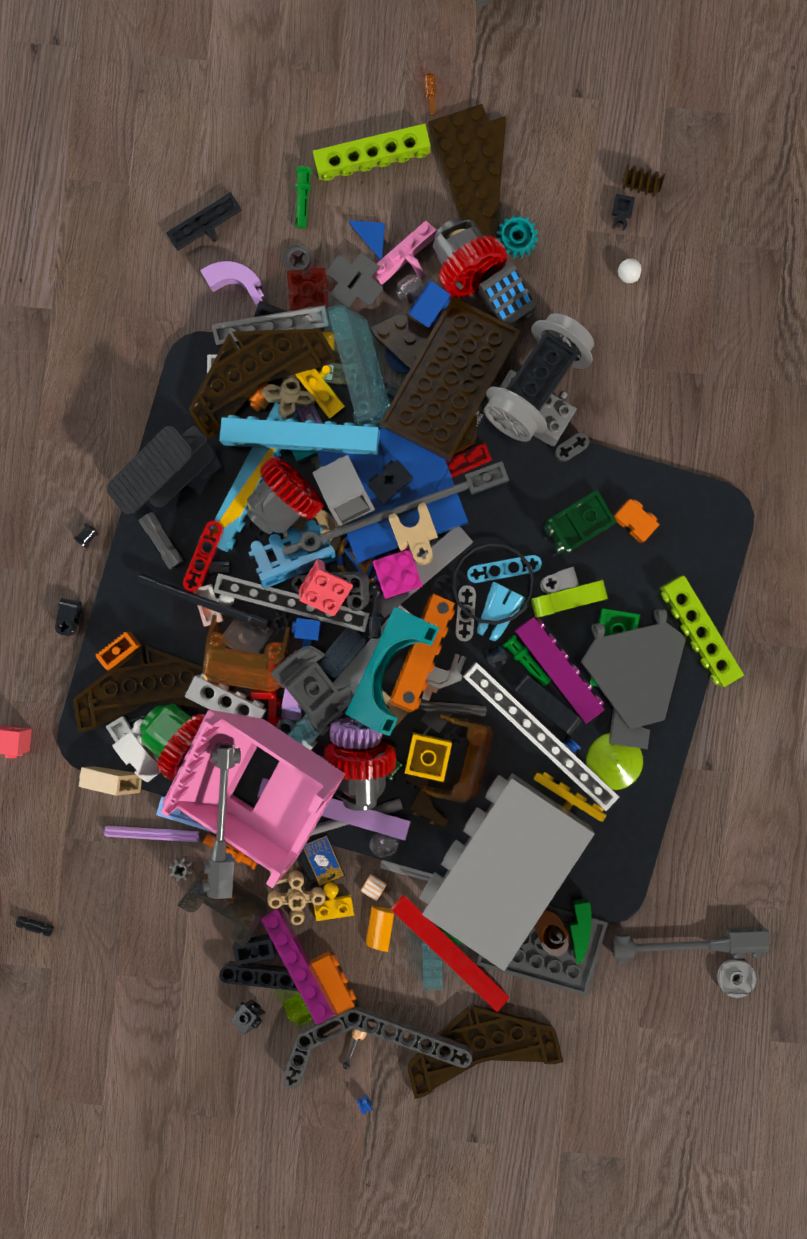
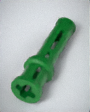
M299 166L295 168L297 173V183L294 187L297 191L295 228L305 229L307 228L308 196L312 189L310 174L313 173V169Z
M513 635L502 646L511 652L514 660L521 662L540 686L544 687L551 679L527 653L528 648L523 647L516 639L517 636ZM529 663L534 667V669L539 673V675L532 669Z

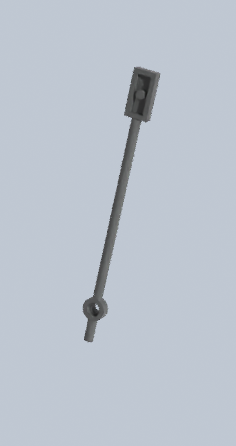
M501 461L465 474L467 481L320 535H317L315 532H306L302 535L300 542L282 548L283 554L285 556L301 549L315 552L320 548L323 541L387 519L390 514L398 515L417 508L420 503L428 504L470 489L471 494H475L508 482L509 478L504 464ZM313 539L315 541L314 545L309 546L308 541Z

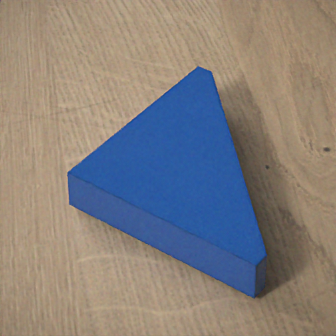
M350 220V226L378 259L381 260L383 257L385 223Z

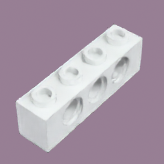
M205 674L194 677L185 695L186 698L214 711L243 715L240 712V706L246 705L249 707V714L243 716L263 719L267 711L264 708L265 704L255 699L252 702L246 699L247 695L239 691L234 693L229 690V686L221 682L216 684L211 681V677ZM207 687L214 690L212 698L207 697L205 694ZM224 696L231 698V706L228 707L223 704Z

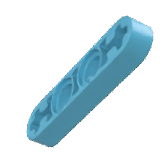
M524 556L528 562H530L531 558H533V561H537L538 565L535 566V569H532L533 573L541 568L542 562L538 556ZM519 557L473 566L468 570L467 577L470 582L480 583L529 574L527 567H524L526 571L522 572L523 565L520 561L522 559ZM511 562H516L519 565V570L516 573H512L508 569V565ZM496 565L500 568L498 576L490 574L489 569L491 566ZM482 567H486L487 579H484L485 575L478 576V580L471 577L470 574L473 573V569H477V572L484 571Z

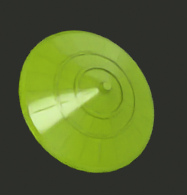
M610 733L600 736L591 744L586 755V766L611 790H620L630 786L637 780L642 771L643 756L640 748L609 744Z

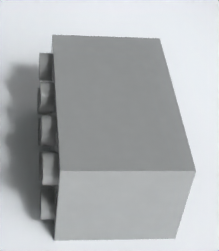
M513 773L508 780L500 775L497 776L485 796L486 799L492 802L487 812L478 807L476 808L463 830L470 838L465 845L455 840L441 863L443 867L448 869L447 873L442 877L434 872L419 899L426 903L423 916L503 971L506 970L595 834L590 824Z

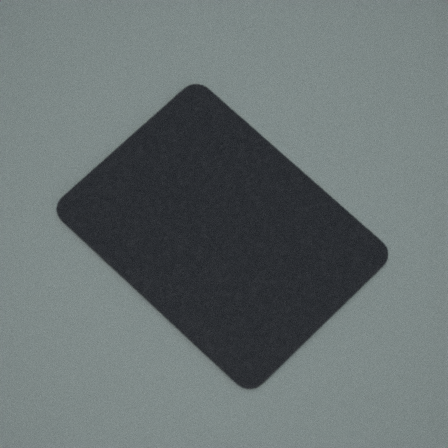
M193 332L184 335L172 345L165 359L138 453L166 426L175 427L181 435L190 427L198 426L191 416L189 409L207 375V355H218L223 345H216L213 332ZM236 341L237 346L241 349V345ZM357 375L355 387L328 383L345 405L333 417L329 418L316 401L314 403L323 424L326 421L337 423L336 425H344V423H354L356 426L373 424L380 430L382 429L379 426L394 396L385 392L386 388L389 389L387 387L388 383ZM284 377L267 381L266 383L281 387ZM299 380L300 391H308ZM247 400L234 415L239 416L240 419H247V417L253 416L258 417L259 420H266L275 403L269 402L265 410L257 411L250 407L251 403ZM482 413L484 415L480 422L478 421L479 424H477L476 442L464 449V451L485 442L492 461L452 477L454 485L467 481L465 474L502 461L509 481L475 494H471L470 489L458 492L468 520V524L460 527L473 543L439 572L449 571L453 573L460 558L475 546L489 542L500 543L520 551L523 556L535 555L540 558L542 562L541 568L533 573L535 584L532 598L547 595L540 588V582L543 578L558 571L574 567L579 582L578 586L603 580L608 599L542 617H535L530 601L526 610L510 621L503 634L495 642L489 639L495 626L489 624L482 636L477 633L479 622L475 619L472 638L468 641L459 640L455 634L457 603L455 598L451 600V602L455 603L453 607L455 612L452 619L447 622V634L444 638H441V650L438 655H435L433 662L435 667L447 671L450 670L454 654L460 655L458 663L461 656L466 657L461 671L462 680L438 689L437 693L432 692L429 701L486 706V715L452 714L440 733L431 728L427 736L442 738L458 722L467 723L471 729L470 737L449 757L444 782L428 779V792L432 803L448 818L445 827L441 825L436 827L429 822L430 819L423 816L420 818L412 813L413 810L410 809V805L420 787L413 788L406 784L407 780L404 779L405 768H402L395 777L396 780L394 782L386 777L384 791L377 799L376 806L400 798L403 810L387 815L411 821L406 840L351 824L311 835L309 839L313 840L327 834L333 846L430 874L436 872L444 877L448 869L441 865L445 855L455 840L465 845L470 838L468 834L463 832L465 825L477 807L487 812L492 802L486 799L485 796L498 775L508 780L513 773L561 806H564L567 801L566 799L534 780L537 773L543 775L546 772L554 777L553 781L558 785L562 782L571 788L569 790L571 793L576 795L578 792L586 797V802L590 805L594 803L599 805L472 686L463 675L475 662L478 663L563 743V741L566 742L568 740L567 737L569 735L512 688L524 673L537 682L519 660L513 659V655L507 648L503 647L507 655L505 664L498 661L495 663L496 668L489 665L482 649L499 642L503 645L510 637L516 635L514 630L532 617L535 619L539 618L545 625L544 631L547 635L551 633L556 639V647L559 650L563 649L568 655L567 661L569 664H574L580 671L579 677L582 681L586 679L590 684L591 675L581 661L595 640L592 625L599 624L601 609L639 614L638 628L657 624L654 611L658 609L666 610V623L683 634L686 640L665 720L642 726L650 730L648 749H641L643 756L642 771L637 780L630 786L620 790H612L619 798L607 811L603 810V813L606 814L603 822L575 805L570 809V812L590 824L595 834L548 904L574 912L572 900L587 898L591 906V917L607 921L608 924H616L628 920L639 911L646 897L711 676L709 668L706 669L701 663L700 659L702 657L700 653L695 652L690 644L692 642L691 638L683 633L680 627L682 623L679 618L676 619L671 613L672 607L670 603H666L662 598V590L660 588L679 576H685L722 637L752 536L754 512L749 499L744 493L726 482L590 442L585 450L570 460L561 462L556 459L555 450L560 444L571 437L561 435L554 447L534 435L527 442L519 441L497 429L488 420L485 413ZM220 431L208 439V442L224 468L205 479L201 478L200 475L198 477L195 476L163 507H155L148 500L134 514L128 515L122 511L120 513L58 725L57 742L61 754L72 767L80 771L81 767H101L128 772L136 771L130 763L125 764L112 746L116 742L106 726L118 718L89 731L78 732L74 709V698L109 671L99 662L96 654L105 649L108 644L114 642V639L120 637L124 632H132L141 643L146 664L148 662L145 645L219 672L215 667L217 658L224 655L232 657L234 652L244 643L252 654L258 655L257 659L246 669L249 673V680L245 683L255 687L257 691H268L269 655H278V659H281L283 662L295 650L297 651L302 648L303 639L294 638L295 633H292V628H287L288 634H285L283 630L276 634L277 629L270 628L274 625V621L270 618H276V612L283 616L286 611L234 598V603L230 607L269 620L265 631L222 614L224 621L204 627L196 604L137 584L140 574L143 573L164 583L186 590L183 586V580L204 528L208 522L215 520L252 447L223 445L219 441ZM577 439V442L573 444L574 448L578 445L584 447L583 443L585 441ZM570 447L566 450L560 448L561 452L559 455L568 457L567 453L571 450ZM281 449L279 452L281 454L280 459L286 461L288 465H291L312 484L311 486L316 489V492L322 498L324 505L322 510L332 515L312 473L317 469L311 458L298 464L292 450ZM596 490L600 493L613 516L627 500L635 499L642 504V509L647 514L648 512L652 513L657 518L656 522L660 524L645 542L639 543L629 534L630 528L626 526L623 528L616 523L565 555L562 552H557L553 545L555 540L552 536L549 537L543 528L546 520ZM150 512H154L166 535L184 560L182 564L171 570L167 567L157 547L138 521ZM246 515L243 521L245 526L241 533L238 532L234 538L236 543L233 549H229L226 552L217 547L212 562L229 561L230 573L219 574L261 584L256 568H259L255 557L250 558L249 552L252 551L251 544L258 540L253 538L246 528V522L249 519V516ZM253 521L250 523L251 530L257 531L260 529ZM272 532L273 534H278L283 539V533ZM346 533L341 535V541L347 536ZM445 533L438 534V538L442 539ZM204 542L202 545L203 550L211 552L212 544ZM488 546L475 550L463 560L456 576L460 582V589L463 586H471L476 591L475 616L481 618L493 581L528 599L531 588L530 574L480 583L470 582L467 577L468 570L473 566L519 558L516 553L504 547ZM273 551L266 553L270 563L277 561ZM344 552L343 558L346 570L359 571ZM378 556L376 560L384 558V556ZM533 558L530 559L529 563L532 569H535L538 563L533 561ZM201 559L196 560V562H204ZM520 560L523 565L522 572L526 571L524 567H527V565ZM336 561L326 564L325 570L327 572L339 571ZM511 562L508 565V569L510 572L516 573L519 570V565L516 562ZM493 565L490 567L489 572L492 576H498L500 568ZM374 566L368 578H372L377 574ZM482 567L484 570L482 572H477V569H473V573L470 574L471 577L478 580V576L485 575L484 579H487L486 567ZM207 573L201 587L212 584L213 588H215L218 573H212V575ZM195 574L193 579L188 580L191 583V587L197 585L195 582L196 576H201V574ZM293 578L270 586L299 594V592L292 588ZM431 579L401 604L410 614L420 619L428 598L432 596L429 588ZM448 579V581H446L445 583H440L439 581L437 582L441 586V591L439 592L440 594L444 592V590L452 592V590L448 587V582L450 581V579ZM548 579V583H546V586L552 587L554 583L550 582ZM466 589L465 592H462V596H465V602L461 601L462 605L472 606V602L468 603V598L472 596V593L469 592V589ZM215 593L216 598H219L221 594ZM679 594L676 598L678 604L681 605L684 602L682 594ZM347 597L341 606L348 607ZM356 597L358 604L362 605L361 599ZM371 601L368 606L360 610L370 613L369 617H372ZM437 606L438 612L443 614L445 608ZM463 610L460 611V616L463 619L470 618ZM691 610L686 615L689 621L694 619V613ZM288 612L286 616L288 618H294L292 621H290V625H292L293 621L295 622L297 618L317 620ZM379 612V617L383 618L381 624L387 621V619L390 617V614L384 618V616ZM285 618L277 621L280 624V628L286 626ZM459 620V625L463 624V629L459 630V634L462 635V638H466V635L470 634V631L466 630V624L471 625V621L462 622ZM323 621L321 640H312L311 646L325 654L347 627ZM369 621L365 632L356 630L366 639V644L371 639L369 638ZM699 627L696 631L699 638L704 635L702 627ZM517 636L516 639L521 643L523 647H526ZM711 643L706 648L709 654L714 651V646ZM410 645L400 650L386 668L382 689L390 696ZM528 650L527 653H528V654L532 657V659L538 664V662L535 660V658L532 656V654H531V653L529 652V650ZM223 659L221 667L228 669L230 663L227 659ZM529 663V665L532 667V669L539 675V673H538V672L534 669V667ZM239 671L236 672L235 679L238 682H242L244 674ZM324 671V673L328 676L332 683L338 678H333L326 671ZM231 672L222 673L227 677L229 690L233 691L237 686L233 685L230 681ZM552 681L543 687L577 715ZM591 686L592 689L590 691L594 696L598 695L604 703L602 705L604 711L587 724L584 723L573 737L569 736L581 747L580 750H576L575 756L585 765L586 755L591 744L600 736L610 733L613 706L600 687ZM285 688L278 690V698H281L282 702ZM421 691L419 698H422L424 691ZM406 692L403 695L404 702L408 704L412 696L410 692ZM260 699L265 704L264 708L267 709L263 719L268 722V699ZM151 702L122 716L128 721L149 714L151 710L157 707L156 702ZM282 705L281 709H278V717L282 715ZM181 706L182 710L191 717L197 714L206 715L207 711L210 710ZM348 707L342 711V715L339 718L350 717L345 714ZM302 710L301 720L306 715L304 710ZM426 711L408 712L392 730L390 736L382 734L381 742L386 741L390 743L396 750V758L405 766L413 732L423 734L428 725L420 721ZM281 718V729L279 730L289 735L300 721ZM460 726L457 729V734L465 736L467 728ZM330 729L324 736L319 734L315 739L317 744L311 751L319 756L324 757L325 748L332 744V741H330ZM454 733L451 734V736L453 737V739L451 740V742H453L454 740H456V742L458 743L460 740H458V739L454 736ZM257 746L233 795L255 808L260 798L257 795L262 779L270 780L279 760ZM160 772L149 782L142 780L141 790L166 797L173 781L167 779ZM335 794L332 797L333 799L343 801V799L337 797ZM321 816L318 823L331 820V818ZM381 843H383L384 846H387L389 850L396 853L390 856L386 852H384V854H381V852L383 851L381 848Z

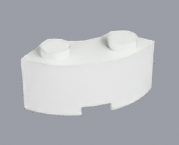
M129 732L112 745L125 764L130 763L136 769L134 773L142 780L149 782L160 773L157 765L158 757L142 744L141 734Z

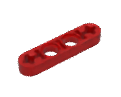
M218 520L208 522L204 528L183 580V586L188 591H196L203 584L224 533V525ZM215 524L219 532L214 533L212 538H216V541L206 538V535L211 536L213 530L210 529V526H215ZM207 541L212 544L211 552L203 550L202 545L204 542ZM201 559L204 561L205 568L203 570H198L195 567L196 560ZM195 573L201 574V576H196L195 582L197 585L191 587V583L188 580L193 579Z

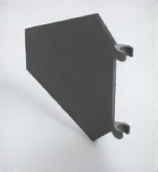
M658 609L654 611L657 624L604 636L605 628L603 624L597 623L592 625L595 640L581 662L629 729L664 721L686 640L683 634L666 623V610Z

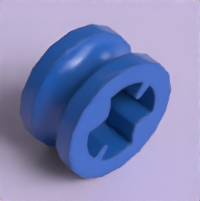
M568 736V740L566 742L563 741V744L575 755L576 750H580L581 747Z
M366 1094L363 1095L362 1099L357 1098V1104L363 1115H366L368 1110L370 1112L373 1111L372 1103Z

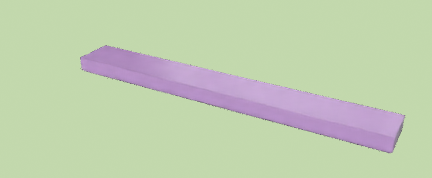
M262 779L257 797H261L269 779ZM331 798L322 816L401 840H406L411 822L370 809L364 811L351 810L343 805V801Z

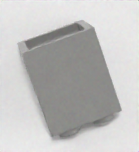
M348 455L338 458L336 461L312 472L326 504L339 527L375 511Z

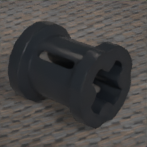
M85 523L83 530L78 536H74L73 539L87 549L89 547L88 544L99 533Z

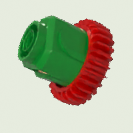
M175 704L155 707L145 717L140 726L142 744L158 757L157 765L159 772L172 781L205 717L204 714H197L191 717Z

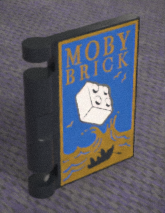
M327 834L306 842L303 847L304 853H300L298 859L308 882L315 879L317 881L310 885L312 889L345 876Z

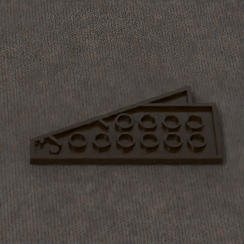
M479 104L428 121V127L458 217L463 221H474L484 236L496 237L506 116L488 122L483 104Z

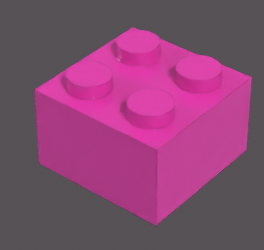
M410 549L373 561L385 599L423 587Z

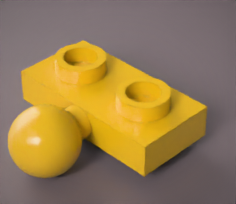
M334 882L325 884L323 891L328 898L325 899L323 904L314 905L316 921L354 916L352 895L336 897L339 891L337 884Z

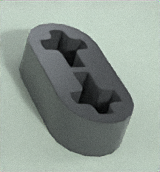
M578 433L560 444L555 450L556 459L566 462L585 450L589 445L588 436L584 433ZM576 438L584 439V447L578 445L574 448L573 444L577 442ZM570 447L571 450L567 453L568 457L559 455L561 452L560 448L566 450Z

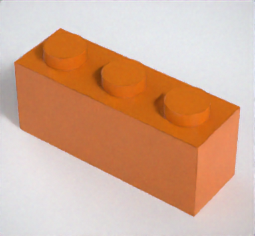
M329 950L311 959L310 962L338 1012L334 1017L354 1008L357 997L354 990L349 989L347 985L348 978L345 972H341L338 967L340 963L336 954L332 955Z

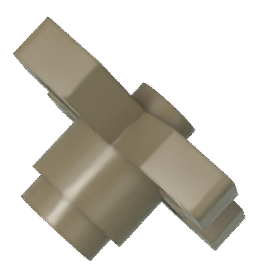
M294 374L284 377L281 387L270 384L262 390V396L268 402L280 403L278 414L284 420L294 416L295 406L308 409L314 405L316 400L310 392L300 391L299 380Z

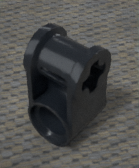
M61 598L57 609L55 630L60 635L72 636L78 629L82 602ZM64 625H68L69 629H64Z

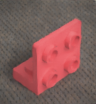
M317 559L299 588V599L303 603L335 616L351 591L353 584L327 572L324 561Z

